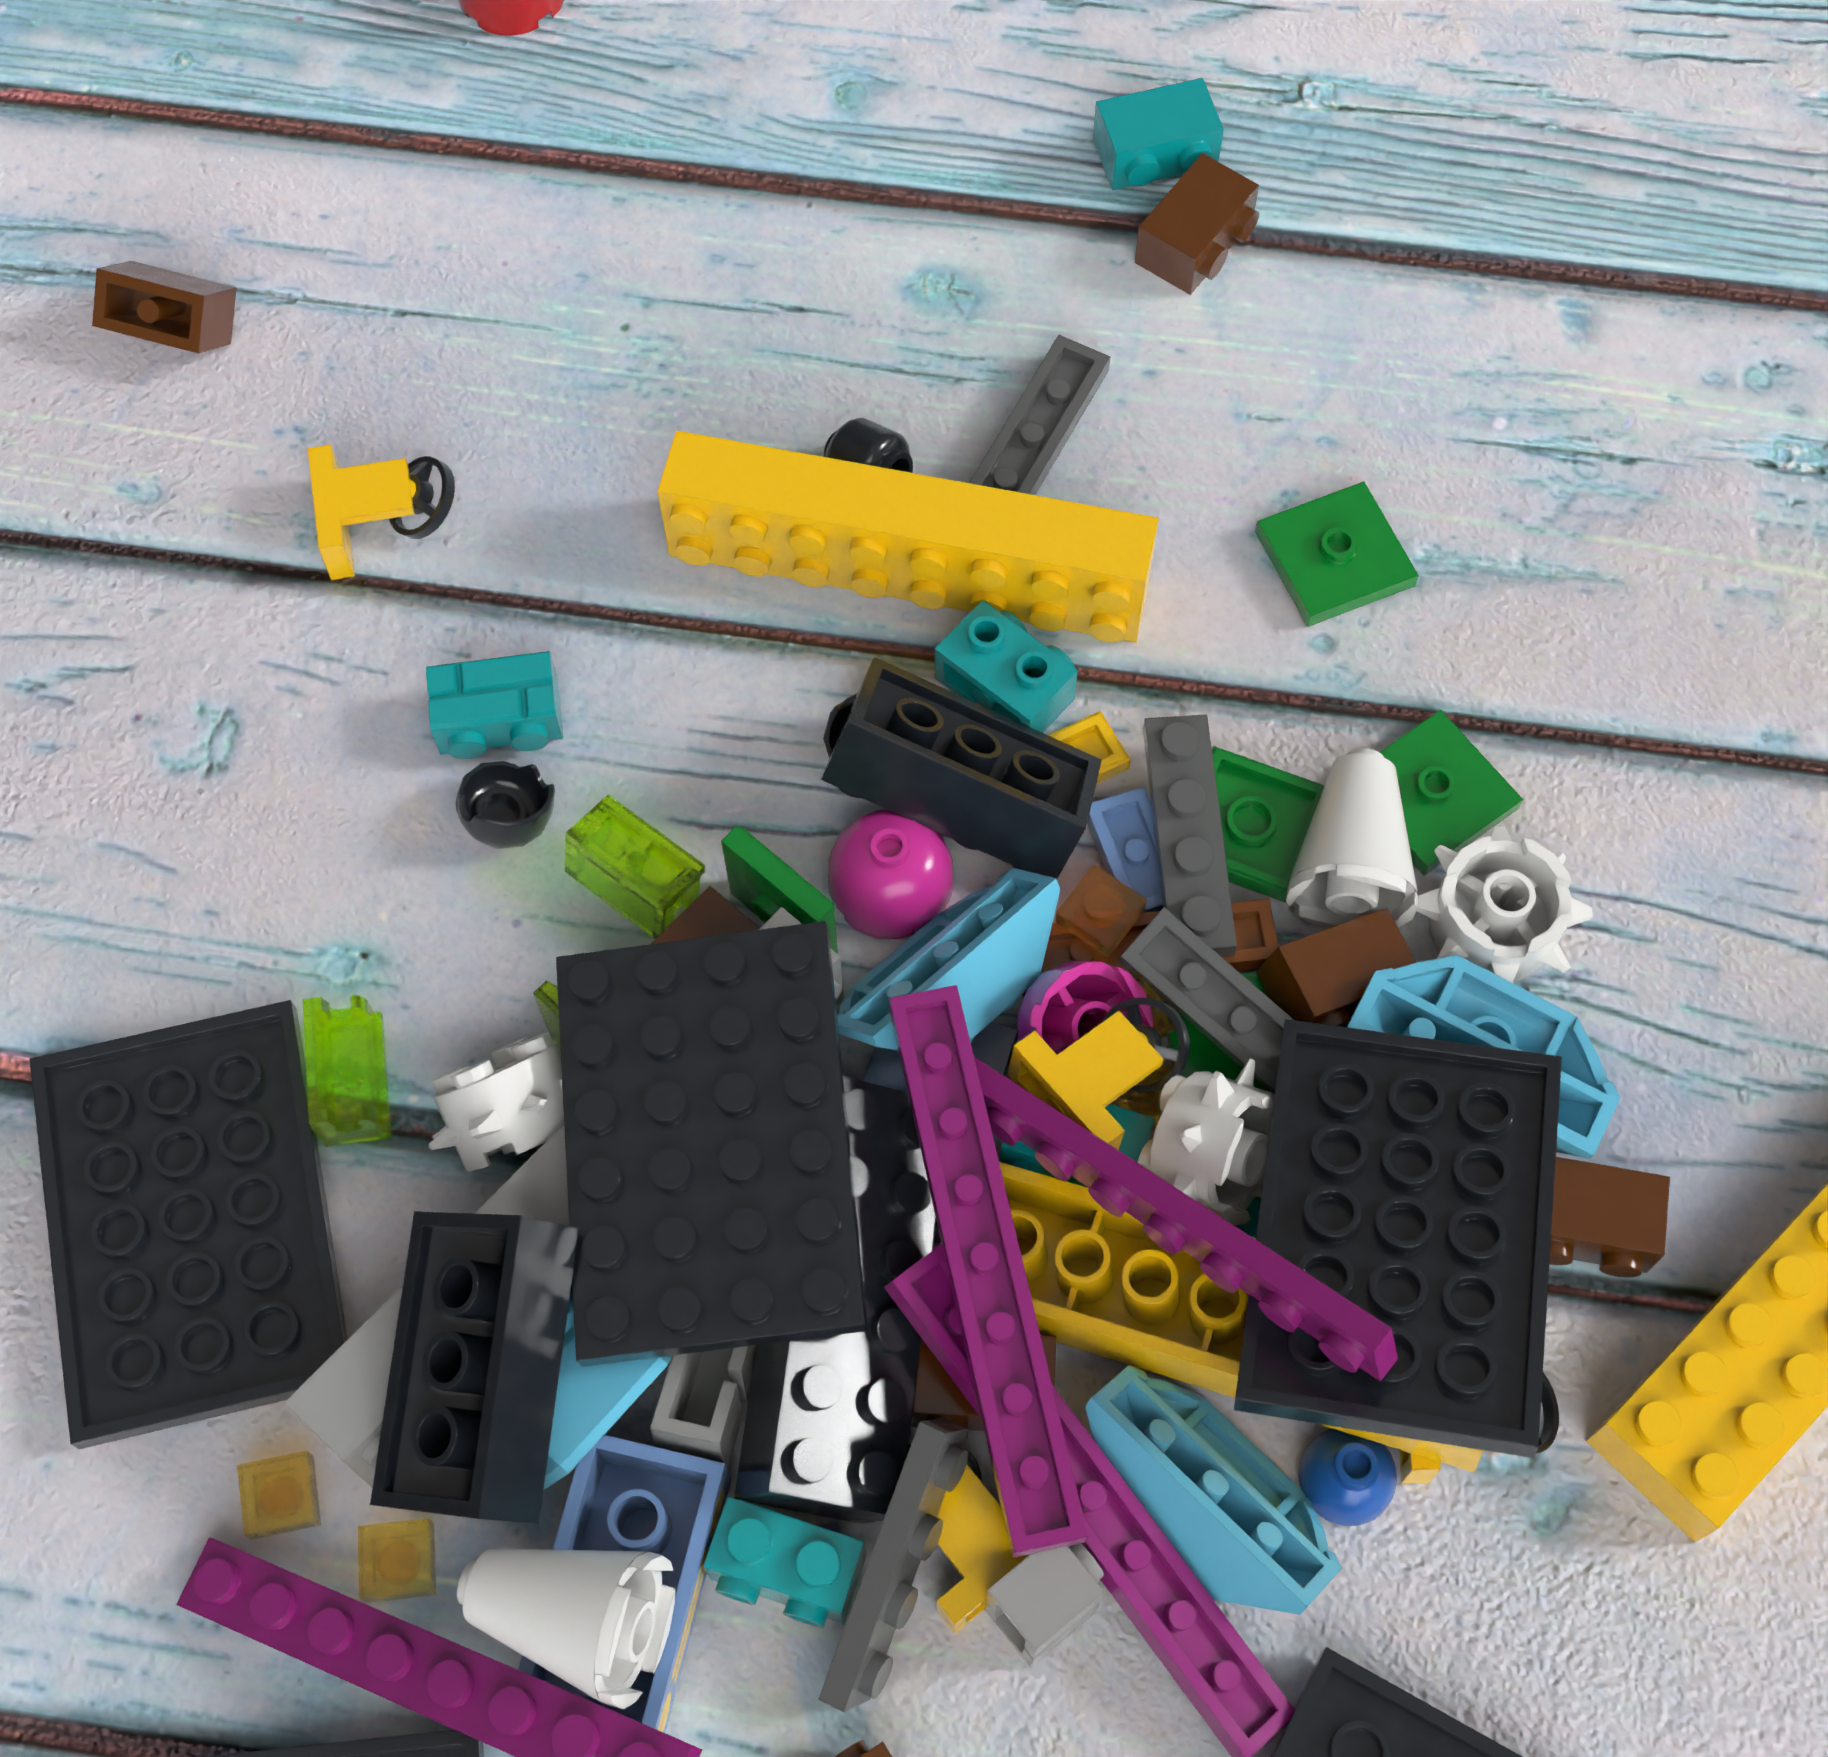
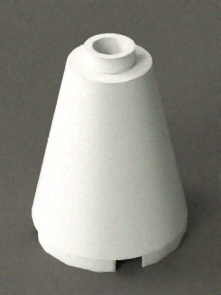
M1366 748L1354 749L1346 755L1337 758L1332 764L1287 885V904L1289 907L1294 902L1300 905L1298 916L1306 922L1328 929L1388 908L1399 928L1413 920L1418 909V892L1396 767L1378 751Z
M490 1548L485 1550L477 1560H471L465 1566L458 1583L457 1599L463 1605L465 1620L471 1625L602 1704L625 1709L635 1703L643 1693L631 1689L640 1670L654 1674L661 1660L669 1635L675 1604V1588L662 1585V1571H673L671 1561L664 1556L646 1551Z

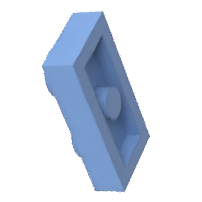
M1145 786L1092 802L1087 824L1123 914L1161 911L1163 909L1152 806Z

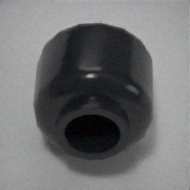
M865 418L849 420L832 433L825 444L824 457L913 472V459L910 456L909 444L904 436Z

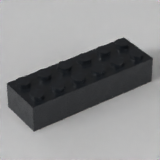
M843 1076L868 1331L756 1345L734 1498L865 1524L884 1520L907 1458L921 1345L920 1335L884 1287L932 1251L936 1215L908 1093Z

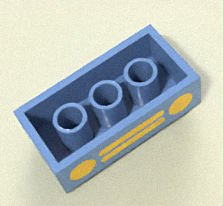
M604 1435L576 1465L552 1550L646 1551L662 1555L672 1563L673 1571H662V1585L675 1588V1604L669 1635L661 1660L654 1674L640 1670L631 1686V1689L643 1692L637 1701L625 1709L602 1704L523 1655L518 1670L665 1733L707 1575L703 1565L719 1523L731 1483V1477L725 1463Z

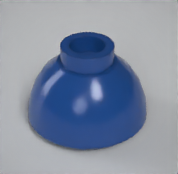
M1331 1428L1316 1436L1305 1448L1299 1463L1298 1478L1301 1490L1311 1501L1318 1515L1338 1525L1358 1526L1375 1520L1388 1508L1396 1490L1397 1470L1394 1459L1386 1445Z

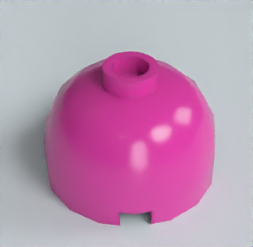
M880 809L856 818L840 832L829 856V894L833 904L835 902L837 909L844 915L845 921L854 930L876 939H903L914 935L915 929L923 927L937 914L946 909L953 890V860L941 833L890 810Z
M1070 961L1062 963L1043 972L1027 989L1018 1012V1040L1021 1041L1030 1033L1036 1031L1058 1055L1101 1024L1105 1015L1117 1004L1132 998H1147L1145 990L1128 971L1117 966H1110L1101 961ZM1138 1005L1142 1024L1153 1028V1013L1150 1005ZM1125 1010L1124 1012H1122V1014H1123V1015L1125 1016V1018H1126V1010Z

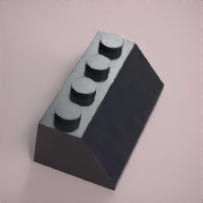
M874 657L835 743L821 780L838 787L846 795L863 798L946 835L967 849L984 852L1012 865L1016 869L1058 879L1086 829L1102 760Z
M414 1211L370 1505L475 1519L539 1523L579 1228L522 1215Z

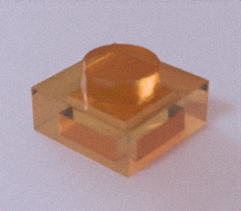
M1093 865L1057 910L1055 922L1106 957H1109L1145 911L1147 899L1101 868Z

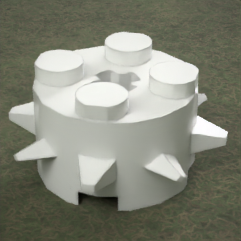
M1495 826L1491 836L1476 840L1462 848L1459 853L1443 845H1439L1434 850L1446 873L1438 889L1418 895L1417 912L1429 917V934L1440 950L1437 959L1459 955L1511 983L1521 980L1541 969L1543 964L1562 973H1566L1571 968L1558 942L1567 927L1592 918V907L1571 897L1569 887L1572 881L1569 872L1563 866L1566 860L1564 853L1560 851L1553 853L1532 839L1523 838L1521 843L1514 842L1504 826Z
M549 1032L528 1039V1037L522 1038L493 1051L491 1056L495 1065H491L490 1060L471 1067L468 1064L434 1079L432 1083L437 1094L433 1098L446 1126L432 1136L434 1140L429 1143V1148L435 1150L455 1146L465 1170L470 1172L488 1167L491 1164L488 1156L501 1150L503 1154L515 1151L516 1155L546 1142L564 1124L561 1050L558 1041H553Z
M1253 1059L1248 1060L1236 1080L1226 1078L1217 1071L1215 1073L1208 1071L1194 1072L1188 1078L1180 1075L1172 1077L1164 1085L1161 1092L1160 1109L1162 1114L1157 1123L1154 1138L1145 1144L1138 1160L1140 1165L1234 1226L1246 1224L1251 1220L1248 1211L1245 1209L1248 1208L1255 1196L1262 1197L1275 1094L1253 1087L1255 1060Z

